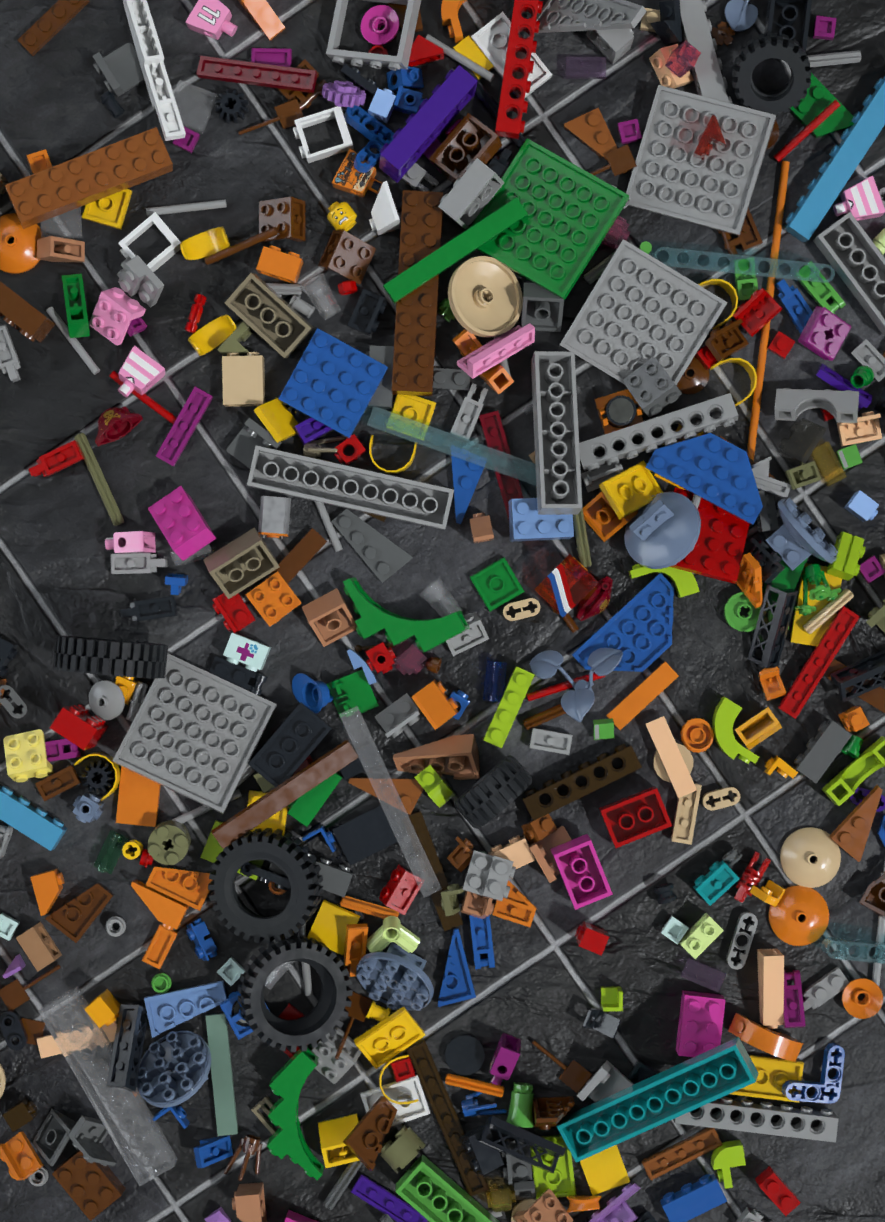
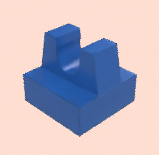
M168 573L165 576V585H171V595H179L182 586L188 583V575Z

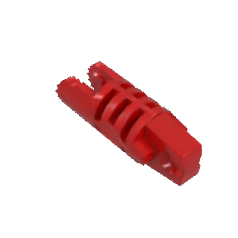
M758 852L754 853L736 885L738 891L734 899L741 903L744 902L747 895L752 896L750 890L753 885L757 887L771 862L770 859L766 858L759 871L756 870L754 866L760 858V853Z

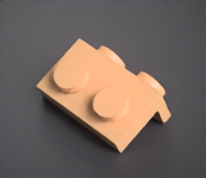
M678 44L660 48L649 58L661 86L675 89L694 81Z
M874 411L862 413V417H858L857 423H837L841 447L882 439L879 423L881 415H874Z

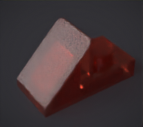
M714 115L711 116L694 152L695 156L702 160L705 155L709 156L713 148L712 141L727 147L717 118Z

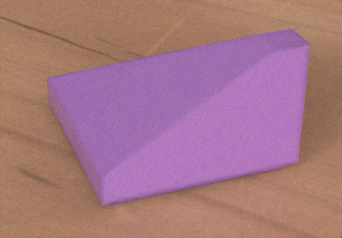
M20 954L15 956L3 974V978L6 979L25 967L26 964Z
M222 1207L205 1218L206 1222H232Z

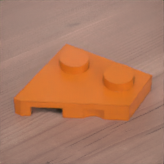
M508 880L507 886H510L508 897L503 898L502 901L496 900L492 915L531 927L537 908Z

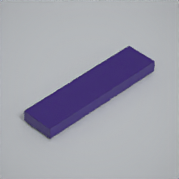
M362 1173L351 1190V1193L384 1214H388L397 1222H428L408 1202Z

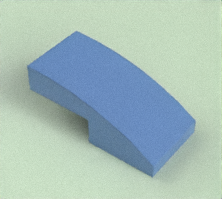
M347 650L353 668L357 669L362 666L369 685L378 682L366 661L354 650Z

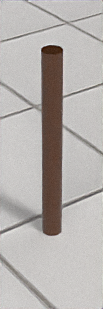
M276 227L270 228L204 258L205 263L210 265L279 234Z

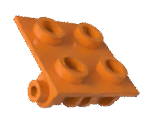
M278 571L246 594V597L269 627L276 624L281 618L302 604Z

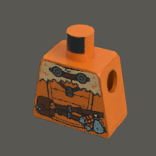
M349 149L332 181L333 187L360 197H364L368 189L378 194L382 183L374 179L377 173L376 168L373 167L367 173L357 171L354 167L357 153Z

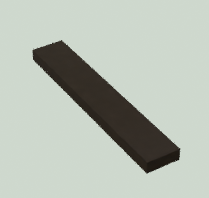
M418 811L402 817L444 931L463 925L459 912L446 916L445 911L441 907V892L446 890L449 884L422 812Z

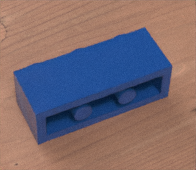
M706 1174L694 1184L688 1183L675 1193H667L660 1202L670 1222H687L727 1202V1199L715 1175Z

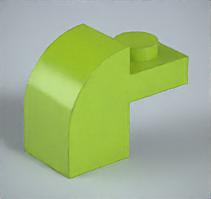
M431 764L414 777L439 808L456 795Z
M740 1140L722 1143L723 1145L716 1148L711 1156V1165L714 1170H717L719 1183L722 1182L725 1189L733 1188L730 1167L746 1165L743 1144Z

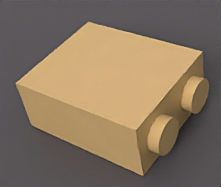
M249 352L247 356H239V353H227V356H222L223 405L225 407L260 406L265 404L264 357L262 355L259 356L258 352Z

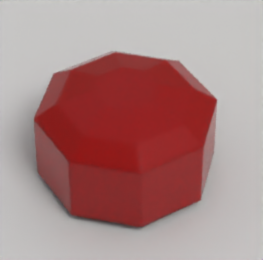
M346 280L337 285L340 295H349L358 291L356 281Z

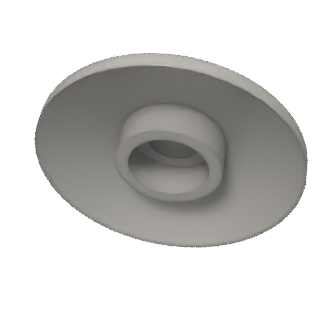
M109 680L99 681L92 686L89 692V705L95 715L100 716L104 720H112L117 718L124 709V694L114 682Z

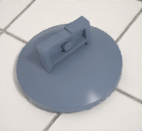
M675 492L656 494L653 500L640 508L638 514L626 525L624 540L629 555L637 563L650 569H662L676 565L694 549L701 529L699 511L682 494Z
M791 498L787 500L781 499L777 505L784 524L765 541L775 552H778L792 571L810 555L831 564L836 561L838 550L831 543H827L824 539L826 534L822 529L817 527L812 530L808 525L812 521L811 517L805 511L801 513Z
M391 942L386 953L373 952L366 954L357 965L356 977L362 987L369 993V997L372 1000H379L386 1004L391 1010H397L404 1006L407 1010L420 1011L430 1003L434 994L432 982L423 972L427 961L415 954L408 953L393 942Z
M172 1031L158 1041L151 1043L141 1059L137 1080V1089L143 1099L153 1106L167 1108L179 1105L191 1098L201 1088L203 1083L209 1079L211 1052L208 1044L201 1036L191 1031Z

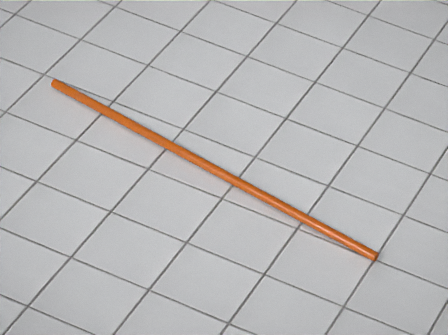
M782 161L767 279L766 291L772 297H774L790 162ZM771 320L761 329L756 371L757 384L753 395L747 455L753 461Z

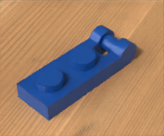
M469 915L475 970L485 966L494 968L495 961L490 915L484 919ZM488 953V958L480 959V954Z

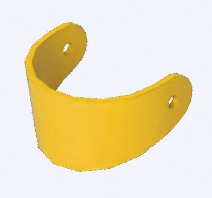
M223 226L204 231L180 243L182 254L186 260L202 259L230 246Z
M710 279L698 284L701 287L709 284L718 285L725 289L732 301L730 316L713 327V330L730 320L738 304L736 289L729 282L722 279Z
M222 315L194 332L188 338V341L197 354L202 356L222 344L237 327L229 315Z
M729 358L720 361L709 369L712 370L721 364L729 362L742 366L748 372L751 380V389L746 398L735 404L736 407L752 395L757 384V374L755 368L748 361L741 358Z
M371 435L369 455L373 464L380 471L388 474H397L405 471L412 464L417 448L416 442L411 459L404 467L398 470H385L379 467L372 457L374 435Z
M93 752L82 757L73 765H78L89 756L103 757L112 764L115 770V782L108 794L101 798V801H103L119 787L121 769L118 764L113 762L114 758L103 752Z
M409 1054L395 1057L387 1061L385 1065L382 1067L379 1074V1086L382 1091V1094L389 1101L396 1104H410L419 1101L418 1099L405 1102L394 1101L384 1093V1090L381 1086L382 1075L386 1067L390 1063L398 1059L409 1057Z

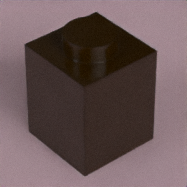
M25 1098L9 1108L2 1116L14 1132L38 1115L36 1112L37 1107L33 1101Z

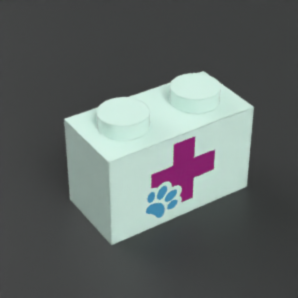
M231 633L223 655L227 657V661L237 665L238 662L246 664L245 668L256 672L257 669H263L271 647L237 633Z

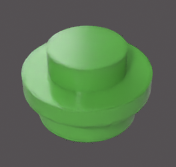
M166 973L156 974L151 981V986L157 993L167 992L172 985L171 978Z

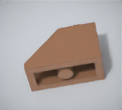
M55 236L37 239V259L51 262H85V242Z
M485 513L473 514V518L469 519L474 544L494 540L490 516H485Z

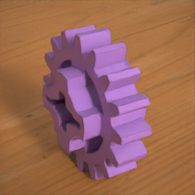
M335 80L334 83L329 82L323 85V98H328V101L334 102L338 107L352 108L354 105L359 106L365 103V91L354 86L352 82Z

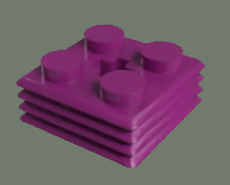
M816 306L798 342L824 360L833 361L849 333L851 325L827 308Z

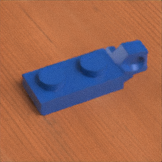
M782 279L775 284L780 293L777 297L801 334L813 312L799 290L795 289L793 285L789 287L786 281Z

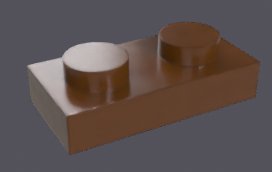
M70 765L35 783L43 800L47 801L78 785L81 781L73 765Z

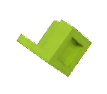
M601 986L602 1011H623V990L621 986Z

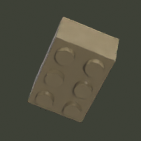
M255 528L203 559L209 573L228 599L280 567Z

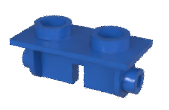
M199 918L193 921L194 926L192 923L186 924V934L191 941H194L196 945L194 950L198 958L208 961V955L210 958L218 955L216 952L218 949L212 937L204 940L203 937L210 933L205 922Z

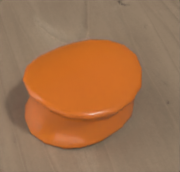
M694 718L688 720L682 726L680 732L681 740L688 750L700 753L710 748L714 740V732L707 721L701 718Z
M567 1196L570 1204L566 1212L600 1209L599 1200L602 1196Z

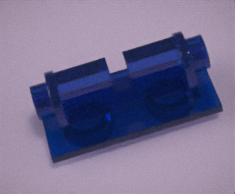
M487 660L483 700L490 702L501 701L504 694L506 662Z

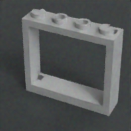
M337 0L326 55L332 62H337L340 65L346 62L357 67L369 65L375 69L388 67L393 71H396V69H408L421 0H363L407 5L397 56L339 50L348 0Z

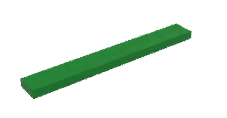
M514 198L384 284L383 288L395 304L528 215L527 211L518 198Z

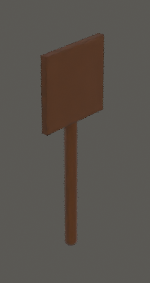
M297 98L275 106L278 117L240 130L238 134L242 135L279 120L283 129L296 125L294 120L304 117Z
M628 144L605 154L609 164L590 174L596 175L611 168L614 176H617L637 167Z
M55 966L24 987L18 979L14 980L0 989V997L9 1010H14L30 1000L25 991L26 989L57 971L61 966Z
M353 991L352 996H348L352 1003L351 1007L346 1006L345 1009L349 1012L348 1016L351 1018L335 1059H339L354 1019L361 1022L365 1021L372 999Z
M22 1018V1023L28 1035L27 1043L38 1046L37 1038L43 1036L46 1022Z
M532 1041L535 1047L564 1069L559 1079L576 1093L592 1076L588 1070L574 1059L567 1067L536 1041Z

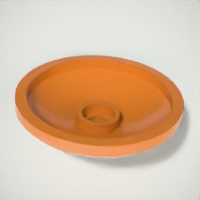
M16 213L0 217L1 271L19 274L29 271L40 261L37 259V239L44 238L38 224L23 229ZM10 238H14V242L12 244L8 243V240Z
M794 885L785 888V892L776 907L770 905L768 918L773 932L779 939L790 945L804 946L815 942L824 934L829 923V909L826 901L817 891L812 888ZM801 914L805 916L803 921L798 920V916Z

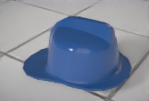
M303 673L294 676L292 691L295 698L314 713H319L322 707H325L333 700L329 688L324 682L314 681Z

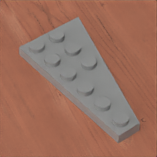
M548 0L543 6L541 14L538 13L536 21H540L538 33L635 28L647 11L643 6L626 0Z

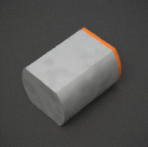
M261 496L259 535H263V538L265 536L269 538L281 537V539L288 537L291 498Z

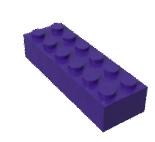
M460 65L455 70L451 69L447 73L445 82L442 85L439 83L432 91L433 95L429 100L427 98L423 100L419 106L420 110L416 114L412 113L407 119V125L395 132L393 141L390 144L386 143L381 148L379 168L395 182L398 183L475 96L478 80Z

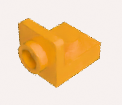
M116 676L115 684L122 690L125 704L129 705V700L132 699L137 684L134 681L135 677Z
M775 756V758L771 757L764 766L766 767L764 772L769 776L776 767H778L777 772L785 778L789 776L794 779L798 774L796 770L778 756Z
M771 880L767 882L765 887L762 886L761 889L753 885L750 890L751 894L774 907L777 906L785 892L784 888Z

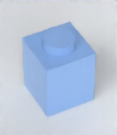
M377 88L368 113L374 118L388 123L396 99L394 92L383 88V90Z
M859 490L854 493L844 508L862 522L871 521L877 515L878 511L876 509L879 504Z

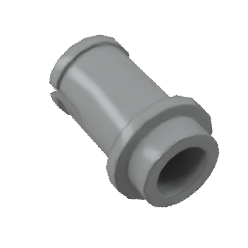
M294 295L289 302L293 309L307 316V318H310L315 310V307L302 300L300 295L298 297Z

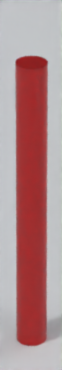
M835 99L773 157L780 162L841 106L839 102Z
M113 371L109 377L118 384L122 385L124 383L119 379L117 372ZM135 390L131 392L170 423L174 424L177 417L145 393L140 395Z
M595 672L593 673V681L605 677L598 676ZM589 674L572 680L575 683L579 680L589 681ZM565 681L528 693L526 696L529 702L573 688L569 681Z

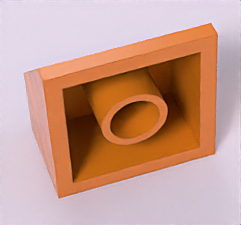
M600 492L583 507L584 520L605 542L636 516L638 510L619 520L604 493Z
M434 679L416 692L412 699L436 730L458 713L456 709L458 705L452 697L449 699L445 694L447 690L442 682H437Z

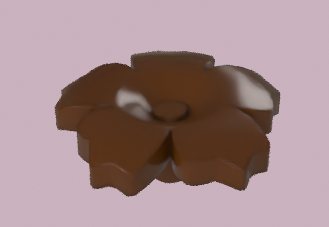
M722 21L717 25V28H712L711 34L712 38H715L717 46H722L723 43L728 46L732 44V36L735 35V31L730 26L727 28V23Z

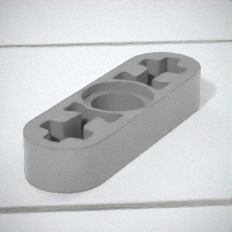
M748 911L741 913L738 918L726 956L728 965L736 970L741 969L746 963L758 924L757 917ZM748 916H751L750 919L753 921L752 924L747 926L750 934L745 931H739L740 928L745 929L746 924L743 922V919H747ZM740 935L747 937V943L744 946H739L736 942L737 937ZM734 947H736L739 950H744V953L739 952L738 957L739 959H741V961L736 962L735 965L731 960V958L736 957L737 951L733 950Z

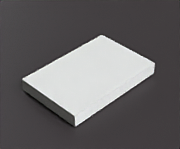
M417 1074L414 1077L382 1086L384 1093L394 1101L419 1100L410 1104H396L389 1101L397 1109L391 1127L430 1114V1109ZM380 1087L360 1094L366 1113L380 1096H384Z

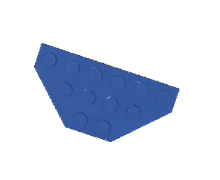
M712 433L655 449L645 467L754 525L763 508L747 452Z
M659 573L582 644L572 656L585 670H590L588 658L593 651L605 647L618 649L623 652V656L613 671L643 672L672 645L674 587Z

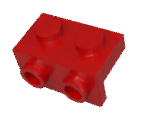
M764 288L756 290L750 296L751 299L745 304L738 306L735 310L736 313L733 314L736 320L741 319L743 321L741 325L752 337L782 310V307Z

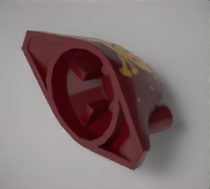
M126 406L105 410L98 419L99 430L95 443L97 446H101L124 437L143 420L142 416L137 413H130Z
M609 576L589 584L582 590L576 614L578 620L582 622L603 612L610 602L613 579Z

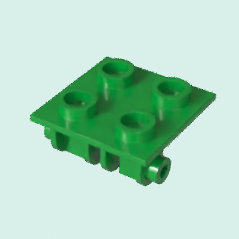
M363 669L326 684L333 697V702L341 721L379 706Z

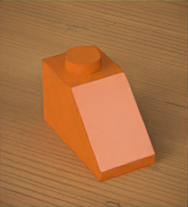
M58 868L30 877L41 916L46 915L51 910L63 889L64 877L61 872L59 873Z

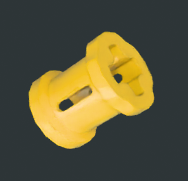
M136 839L127 842L122 849L124 857L132 860L140 856L144 849L143 844ZM131 845H132V847H136V848H137V851H135V852L131 851V852H130V851H129V848H130Z
M372 1001L366 1018H373L381 1022L389 1016L391 1009H385L376 1005L375 1001Z

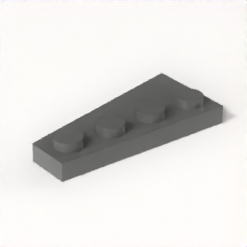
M345 509L331 521L382 583L413 559L411 555L348 509Z

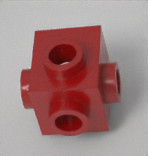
M381 642L365 651L369 657L366 662L371 671L376 670L377 673L381 671L385 674L393 669L392 665L395 663L393 659L396 656L391 647L386 648L385 644ZM379 656H384L385 660L383 662H379L377 658Z

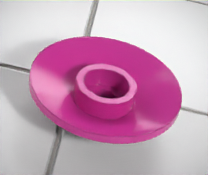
M377 5L372 7L365 13L361 21L363 37L373 45L389 43L398 33L400 26L399 17L394 9L389 6ZM382 25H385V28L383 30H380V27Z

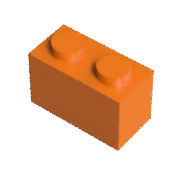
M272 245L269 248L263 246L256 268L257 272L291 284H297L303 265L302 258H299L300 255L291 251L288 254L280 252V248Z

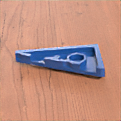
M451 445L456 523L461 525L487 459Z
M459 928L453 930L438 999V1007L476 998Z

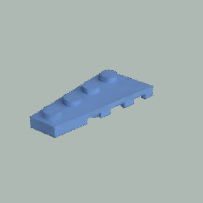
M224 980L146 996L144 1001L152 1038L218 1006L220 1002L226 1000L227 994Z

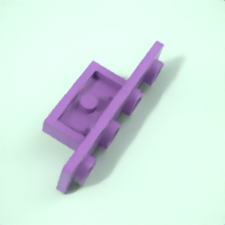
M631 1183L626 1185L622 1189L623 1193L619 1197L614 1196L606 1203L607 1207L602 1211L599 1209L594 1212L589 1222H634L638 1217L626 1200L640 1189V1186L635 1183L633 1185Z

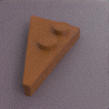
M599 108L563 124L565 130H569L579 141L588 145L601 158L607 160L605 154L618 149Z
M350 778L348 781L353 786L409 815L412 813L423 791V787L416 779Z
M878 785L870 791L829 836L858 862L861 861L883 791Z

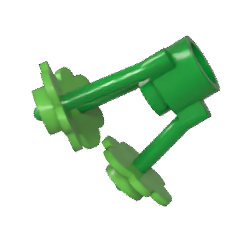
M811 564L804 568L805 574L802 575L803 605L795 606L794 611H799V614L804 616L816 611L815 606L807 605L808 582L816 585L815 589L809 591V598L811 600H835L839 596L838 593L841 592V588L831 590L824 571H821L819 564Z

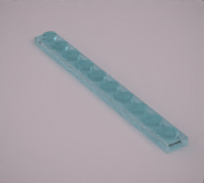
M375 406L372 409L367 423L369 427L536 486L535 463Z

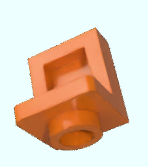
M778 667L764 668L759 672V681L767 701L786 695Z

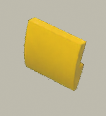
M323 900L307 938L309 940L310 938L316 939L330 950L343 955L347 925L357 924L360 915Z

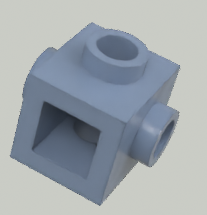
M86 793L82 797L79 795L73 803L75 807L73 813L83 823H90L94 819L97 821L103 812L101 808L105 803L101 802V798L93 793ZM84 805L89 807V812L83 809Z

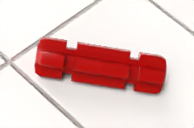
M201 294L195 295V304H192L188 317L189 322L185 326V330L190 333L196 332L197 323H199L203 311L202 306L206 302V297Z

